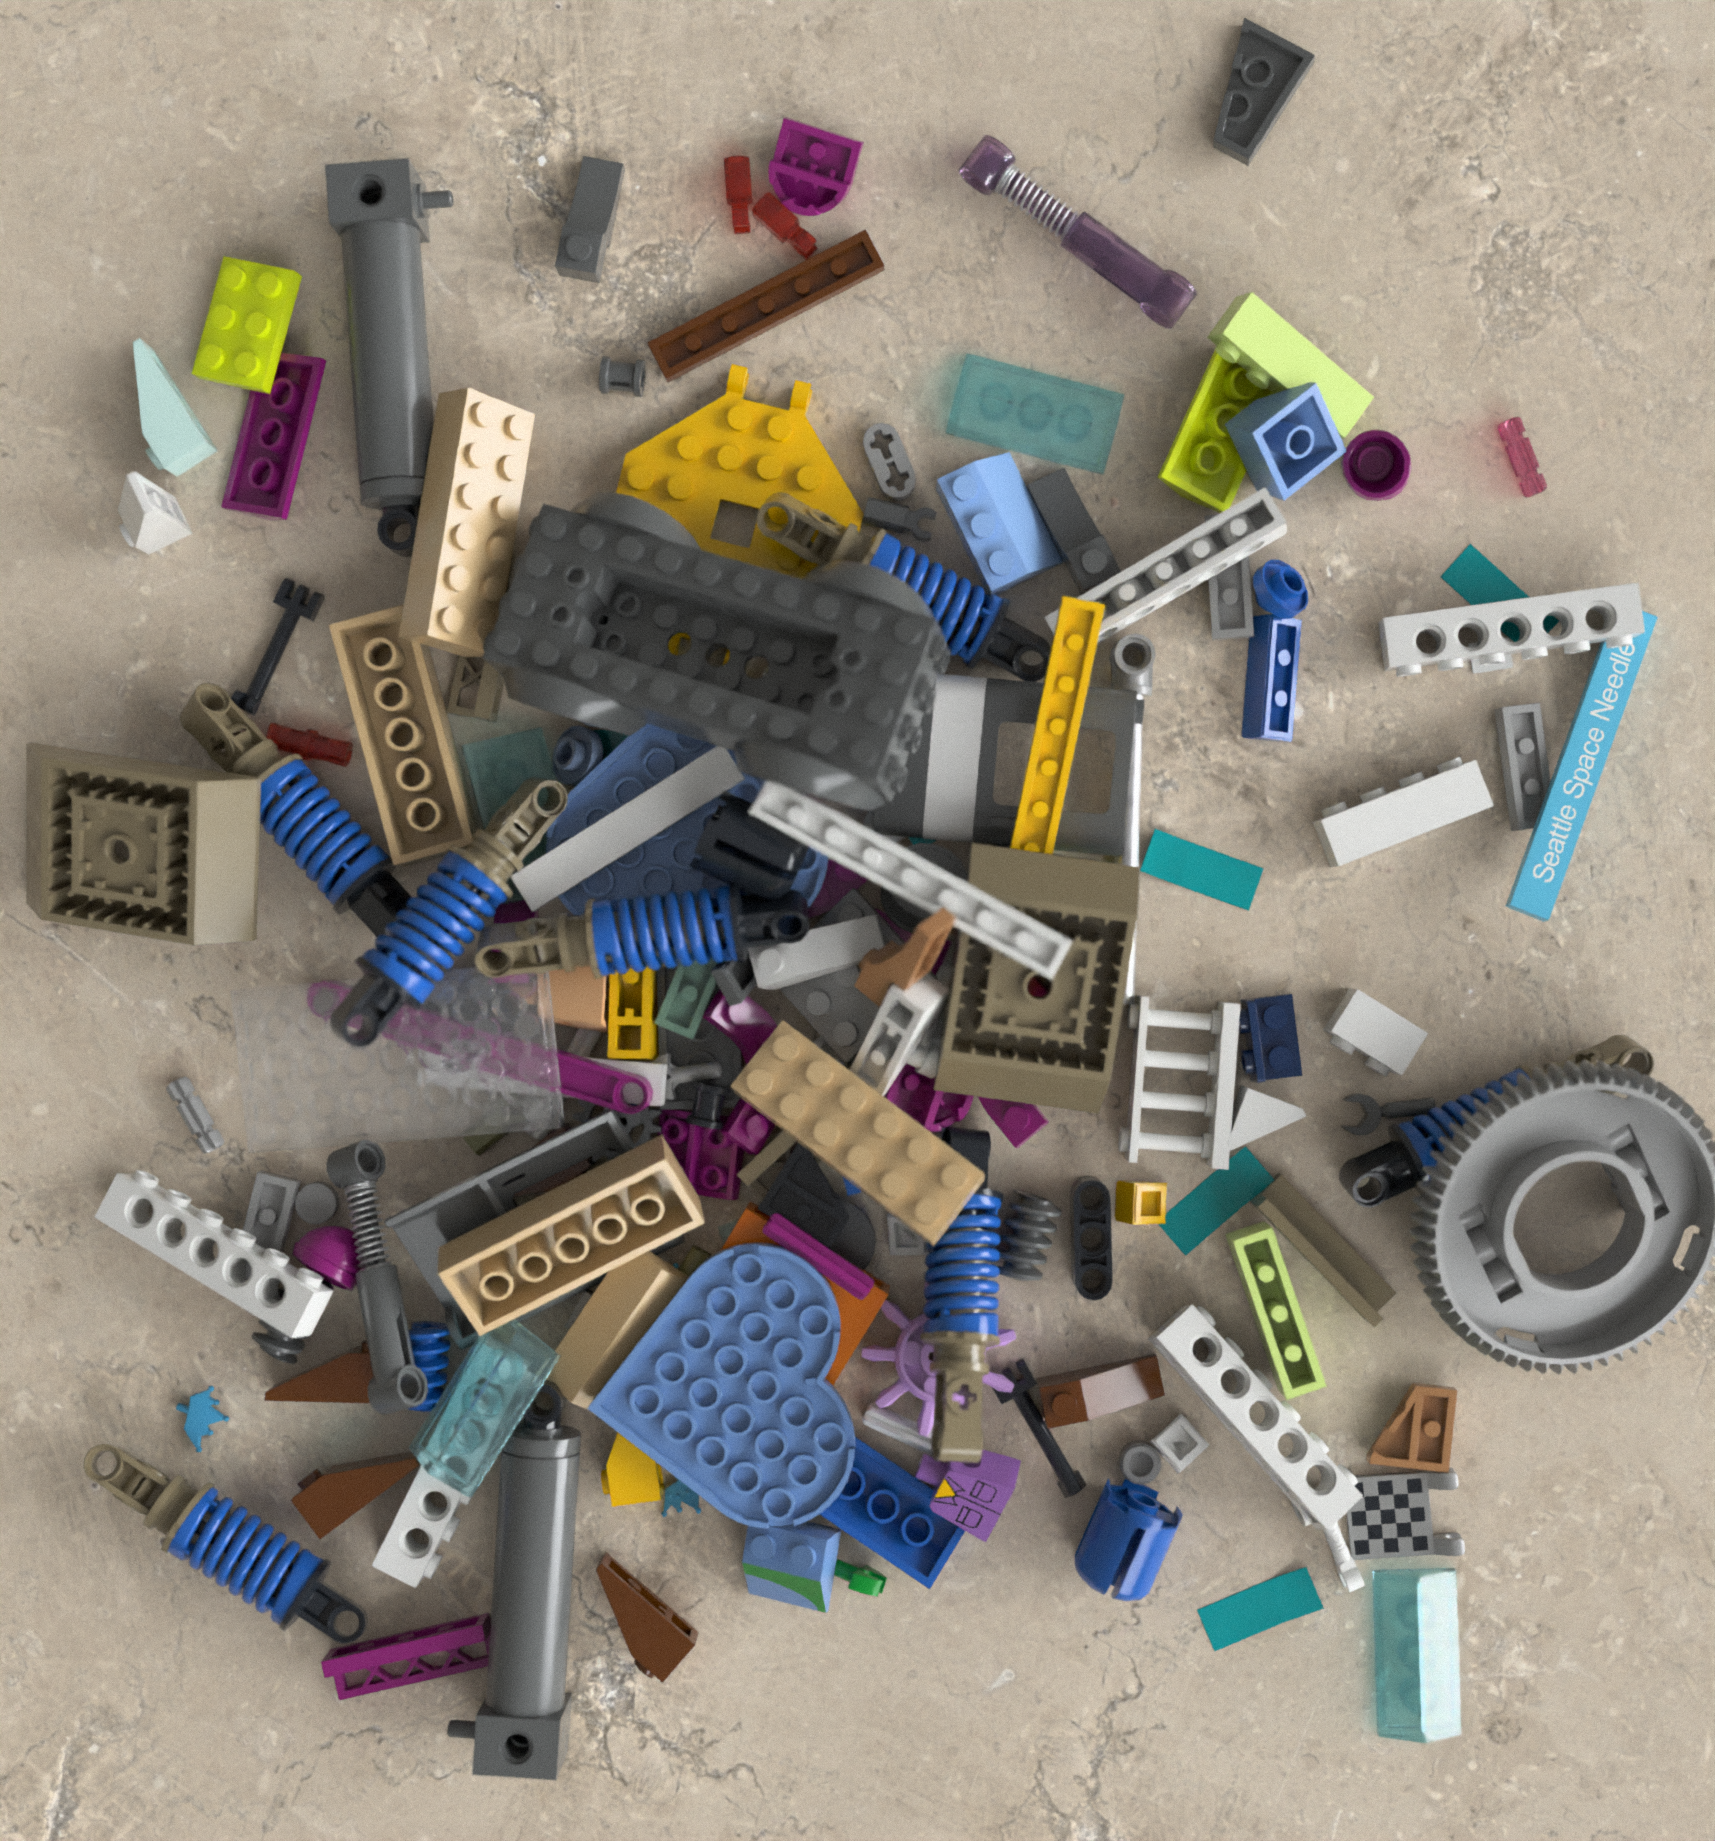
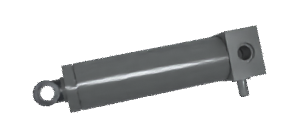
M409 158L325 164L329 223L342 240L360 502L364 507L382 511V517L378 522L377 528L381 542L397 555L410 557L413 552L434 425L420 243L430 242L428 209L452 207L454 204L453 194L450 190L426 192V185ZM402 524H410L411 534L409 538L404 542H395L394 532L396 528Z
M544 1377L533 1381L521 1397L520 1409L524 1416V1423L508 1426L503 1429L486 1698L476 1714V1721L451 1720L448 1724L447 1734L449 1737L474 1739L472 1775L557 1780L569 1749L572 1693L565 1692L581 1432L573 1427L561 1425L562 1410L566 1405L567 1399L562 1395L559 1387L554 1382ZM535 1393H548L553 1399V1408L545 1410L538 1407L534 1400Z

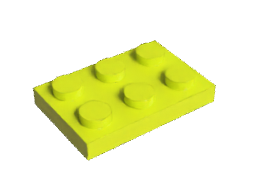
M223 256L191 374L199 379L270 394L302 276L294 270Z

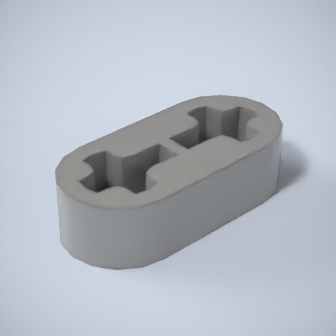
M884 423L874 424L868 428L863 439V448L880 491L886 498L892 501L905 500L911 496L916 482L910 460L895 428ZM881 434L884 439H892V442L888 444L890 458L886 460L879 448L872 450L870 447L875 443V436ZM892 465L895 466L900 477L905 475L908 477L904 481V489L898 491L895 486L888 487L886 485L891 480L888 467Z

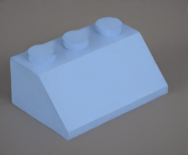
M1010 452L971 462L937 479L936 491L987 595H998L1063 563Z

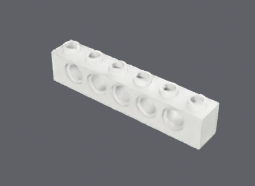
M1266 487L1079 596L1076 599L1105 604L1097 644L1287 534V523ZM1059 609L1044 617L1053 634Z
M1639 582L1385 617L1378 623L1384 671L1396 670V677L1422 673L1421 666L1436 664L1438 671L1459 669L1464 667L1463 661L1479 659L1480 665L1498 664L1506 662L1505 655L1521 653L1522 660L1542 658L1548 656L1547 649L1564 647V654L1589 651L1590 644L1606 642L1607 648L1624 647L1633 644L1632 638L1645 633ZM1588 610H1595L1602 615L1604 625L1601 630H1593L1587 625L1586 614ZM1545 616H1554L1560 621L1562 630L1559 636H1551L1545 632L1543 628ZM1508 621L1517 625L1520 631L1517 642H1509L1502 637L1500 629L1503 622ZM1468 627L1477 633L1478 643L1476 647L1467 648L1460 643L1458 639L1460 628ZM1428 633L1436 640V650L1434 653L1427 654L1418 649L1416 645L1418 634Z
M136 1170L135 1173L116 1174L95 1215L96 1219L287 1336L294 1338L312 1335L334 1291L321 1283L323 1278L319 1274L306 1268H295L288 1263L289 1257L284 1253L272 1248H266L265 1250L255 1243L256 1237L238 1228L232 1230L222 1224L224 1220L222 1216L208 1209H197L190 1204L191 1198L173 1189H168L167 1191L157 1185L159 1179L148 1172ZM150 1204H152L153 1214L151 1218L149 1217L148 1213ZM182 1223L185 1225V1235L183 1238L180 1233ZM215 1242L218 1246L216 1258L213 1255V1245ZM247 1262H249L251 1266V1275L249 1278H247L245 1273V1266ZM280 1281L283 1283L285 1288L284 1296L282 1299L278 1294V1285Z
M1193 1304L1182 1306L1148 1340L1316 1529L1328 1531L1363 1497L1355 1487L1358 1483L1357 1479L1342 1464L1338 1466L1334 1464L1326 1455L1329 1448L1324 1441L1315 1433L1311 1432L1308 1434L1298 1423L1301 1419L1298 1412L1288 1402L1283 1400L1280 1403L1269 1391L1273 1387L1270 1381L1259 1370L1254 1369L1252 1371L1241 1359L1244 1356L1241 1348L1229 1337L1223 1339L1213 1328L1216 1325V1321L1203 1307L1198 1306L1195 1308ZM1197 1339L1204 1340L1209 1347V1355L1203 1362L1198 1361L1193 1354V1344ZM1227 1370L1231 1371L1237 1379V1386L1230 1394L1221 1386V1377ZM1255 1402L1260 1403L1265 1411L1264 1420L1259 1425H1255L1249 1416L1250 1407ZM1283 1434H1287L1293 1442L1292 1452L1287 1457L1282 1456L1278 1450V1441ZM1312 1466H1316L1321 1473V1482L1315 1489H1312L1306 1480L1307 1472Z
M489 1337L482 1342L372 1567L414 1588L419 1585L424 1576L429 1579L432 1578L443 1557L436 1553L442 1540L450 1542L461 1519L455 1517L460 1504L468 1505L477 1489L479 1482L473 1480V1477L479 1466L485 1469L488 1466L497 1448V1445L491 1443L497 1429L503 1431L508 1426L515 1412V1409L509 1406L515 1393L517 1392L522 1395L534 1372L527 1368L533 1357L493 1337ZM493 1380L499 1383L502 1388V1397L492 1398L488 1396L484 1390V1381ZM475 1417L479 1419L484 1426V1433L479 1435L471 1433L466 1427V1418ZM456 1454L462 1457L466 1465L465 1470L456 1471L452 1469L448 1464V1455ZM437 1491L442 1493L447 1499V1507L440 1508L433 1505L429 1497L430 1492ZM418 1528L425 1531L428 1535L429 1543H417L412 1537L411 1530Z

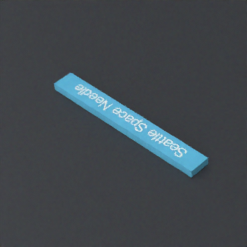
M1644 611L1642 612L1645 633L1632 638V645L1607 648L1606 642L1600 643L1505 906L1507 908L1543 922L1550 919L1658 618Z

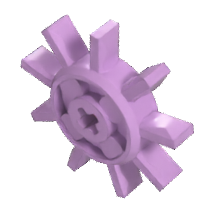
M925 1282V1284H924L923 1292H924L926 1286H928V1284H927L926 1282ZM885 1300L881 1307L884 1315L901 1329L896 1345L894 1347L878 1345L863 1347L861 1357L873 1362L884 1360L895 1362L899 1379L891 1386L883 1389L875 1399V1403L880 1409L892 1405L903 1393L910 1391L922 1400V1408L917 1419V1428L919 1435L927 1437L934 1425L935 1374L930 1372V1362H933V1360L928 1357L930 1352H934V1346L922 1343L920 1341V1334L922 1333L925 1321L929 1320V1318L923 1313L911 1320L903 1314L898 1305ZM999 1329L1000 1345L997 1346H1006L1016 1339L1015 1331L1013 1329ZM990 1371L988 1375H983V1383L990 1385L997 1391L1012 1393L1014 1384L1004 1375ZM954 1392L952 1395L953 1401H958L960 1405L964 1404V1397Z

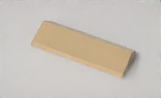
M650 1251L608 1271L540 1371V1374L545 1379L554 1382L569 1402L587 1409L592 1400L689 1276Z

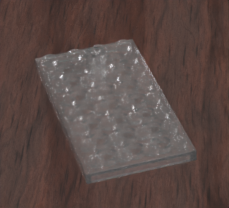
M477 967L442 970L444 978L439 982L422 973L434 984V990L422 1003L423 1007L416 1011L403 1005L381 1031L377 1039L366 1047H354L337 1037L330 1027L332 1012L361 978L230 991L248 1153L353 1145L360 1141H364V1144L559 1129L564 1127L565 1120L549 972L491 978L479 972ZM361 1015L354 1016L349 1021L347 1026L348 1034H353L361 1028Z

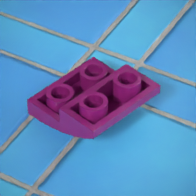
M663 1109L659 1117V1124L662 1125V1130L658 1132L657 1137L663 1136L697 1194L725 1200H739L741 1179L737 1176V1173L742 1169L744 1150L720 1132L721 1129H711L687 1123L686 1117L691 1115L692 1111ZM720 1115V1121L723 1122V1126L729 1115Z

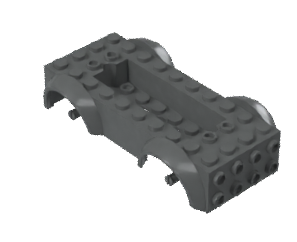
M604 492L588 497L570 511L543 504L539 516H536L531 522L529 541L524 554H521L515 562L514 579L509 592H506L500 600L499 617L494 630L490 631L485 638L483 646L484 655L482 658L504 678L508 697L512 700L629 736L646 724H651L735 751L738 770L743 773L831 801L871 811L885 802L891 803L894 793L902 791L908 772L907 768H904L909 752L915 753L922 736V729L919 728L924 713L929 714L932 710L936 698V689L933 686L938 673H945L951 651L947 649L945 636L940 629L937 619L934 618L929 606L922 597L904 581L884 570L850 560H831L818 565L802 579L701 550L694 537L686 528L665 511L630 495ZM678 633H685L691 638V647L683 655H674L668 648L670 639ZM720 648L728 649L730 657L726 664L720 667H713L709 664V658L715 650ZM753 657H764L769 663L767 673L759 679L748 677L745 672L747 662Z

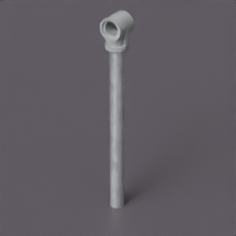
M1135 633L1126 635L1115 644L1109 658L1111 664V688L1137 690V699L1152 696L1153 663L1156 653L1150 639ZM1133 646L1140 650L1142 653V663L1140 666L1132 667L1124 662L1122 652L1125 647ZM1143 722L1142 724H1134L1121 856H1114V863L1139 867ZM1137 925L1123 1004H1135Z

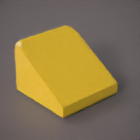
M1130 1180L1117 1181L1115 1220L1132 1225L1165 1224L1167 1183Z

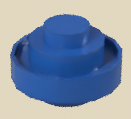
M1270 560L1256 570L1253 576L1255 597L1258 605L1264 611L1270 612L1281 619H1291L1306 608L1308 604V591L1298 571L1280 560Z

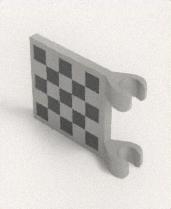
M1449 1467V1473L1426 1470L1355 1475L1358 1481L1355 1487L1363 1497L1346 1512L1350 1555L1353 1560L1424 1555L1462 1556L1465 1553V1544L1459 1533L1447 1532L1433 1536L1429 1489L1454 1490L1458 1488V1476L1453 1468Z

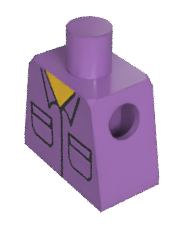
M984 1449L978 1463L935 1461L933 1457L923 1454L915 1477L935 1486L929 1505L933 1512L986 1542L1015 1489L1021 1461Z

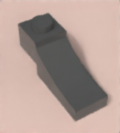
M583 156L573 202L566 224L562 227L555 267L560 276L600 283L606 249L610 248L622 188L625 172L623 163Z
M1064 467L1027 485L1033 502L1062 561L1064 560L1080 595L1121 572L1104 535H1101L1091 519Z

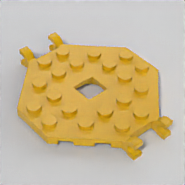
M731 364L727 390L724 396L626 453L616 493L641 499L668 513L686 528L694 537L701 550L802 579L808 572L817 567L818 564L799 557L791 549L766 537L759 530L757 522L749 548L711 539L719 504L725 501L759 510L770 495L783 492L811 508L830 515L845 527L853 523L858 526V532L861 530L864 514L806 418L812 395V385L795 380L789 410L745 400L743 398L749 380L748 368ZM771 507L768 509L769 517L773 522L777 524L788 522L787 513L782 508ZM818 530L814 532L811 538L812 542L815 541L819 533ZM685 633L674 635L668 644L669 651L674 655H678L681 639L691 641L689 635ZM720 648L727 650V653L722 664L723 666L729 660L730 651L725 648Z

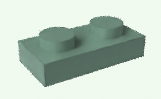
M712 958L705 965H700L694 961L691 966L684 967L679 963L654 1024L692 1040L695 1038L703 1019L702 1016L717 985L711 973V970L717 963Z

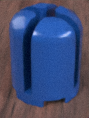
M1107 1479L1075 1553V1568L1079 1576L1090 1588L1102 1595L1106 1594L1110 1585L1114 1586L1111 1593L1112 1599L1121 1601L1141 1600L1149 1594L1183 1515L1180 1509L1176 1506L1173 1513L1156 1500L1159 1492L1143 1484H1135L1124 1479L1122 1486L1110 1485V1480Z

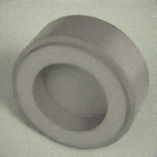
M313 1182L304 1186L298 1192L295 1199V1208L299 1217L310 1224H320L331 1219L339 1207V1196L336 1190L325 1182Z
M1135 1440L1122 1448L1119 1454V1467L1124 1477L1130 1482L1147 1484L1158 1476L1161 1469V1459L1152 1444L1143 1440Z

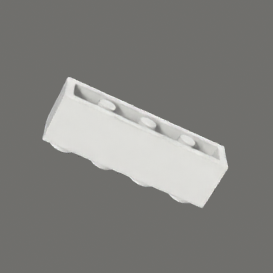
M1457 757L1437 765L1439 773L1424 779L1422 772L1398 780L1401 788L1386 793L1384 787H1380L1360 795L1361 804L1347 808L1344 801L1321 810L1324 818L1314 821L1313 824L1330 868L1344 865L1493 807L1494 804L1477 761L1473 760L1463 764L1461 757Z

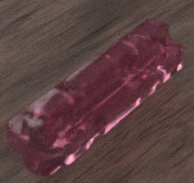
M1513 417L1503 421L1498 425V431L1502 441H1507L1508 446L1505 449L1515 475L1522 479L1519 485L1523 495L1527 498L1544 492L1547 489V484L1543 473L1538 474L1537 469L1540 466L1528 437L1524 438L1523 432L1526 430L1521 418Z

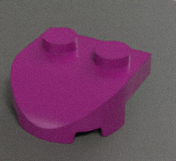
M788 117L783 118L773 159L769 162L768 170L769 182L780 199V203L793 213L803 216H817L838 206L846 198L852 187L864 142Z
M907 1063L883 1096L931 1132L943 1131L942 1129L949 1127L954 1122H960L968 1113L974 1098L971 1095L933 1090L935 1077L929 1078L917 1073L915 1067Z

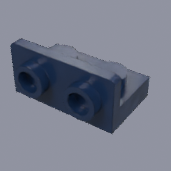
M1292 994L1241 1000L1242 1009H1240L1239 1034L1245 1033L1247 1050L1241 1051L1244 1074H1250L1251 1081L1256 1083L1272 1079L1303 1076Z

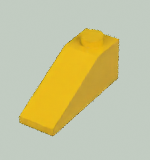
M630 967L629 971L625 974H619L615 970L616 974L610 975L608 1058L653 1061L659 1057L658 1025L654 1024L658 1016L656 970L646 967L642 972H635Z
M617 1432L606 1469L601 1470L603 1494H610L612 1507L661 1500L665 1491L662 1466Z

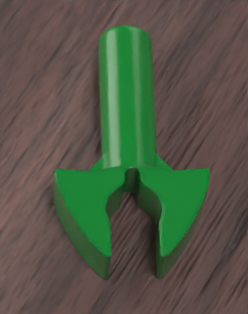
M840 1559L836 1561L834 1576L850 1582L848 1589L878 1597L879 1593L882 1594L887 1577L868 1565L858 1568Z

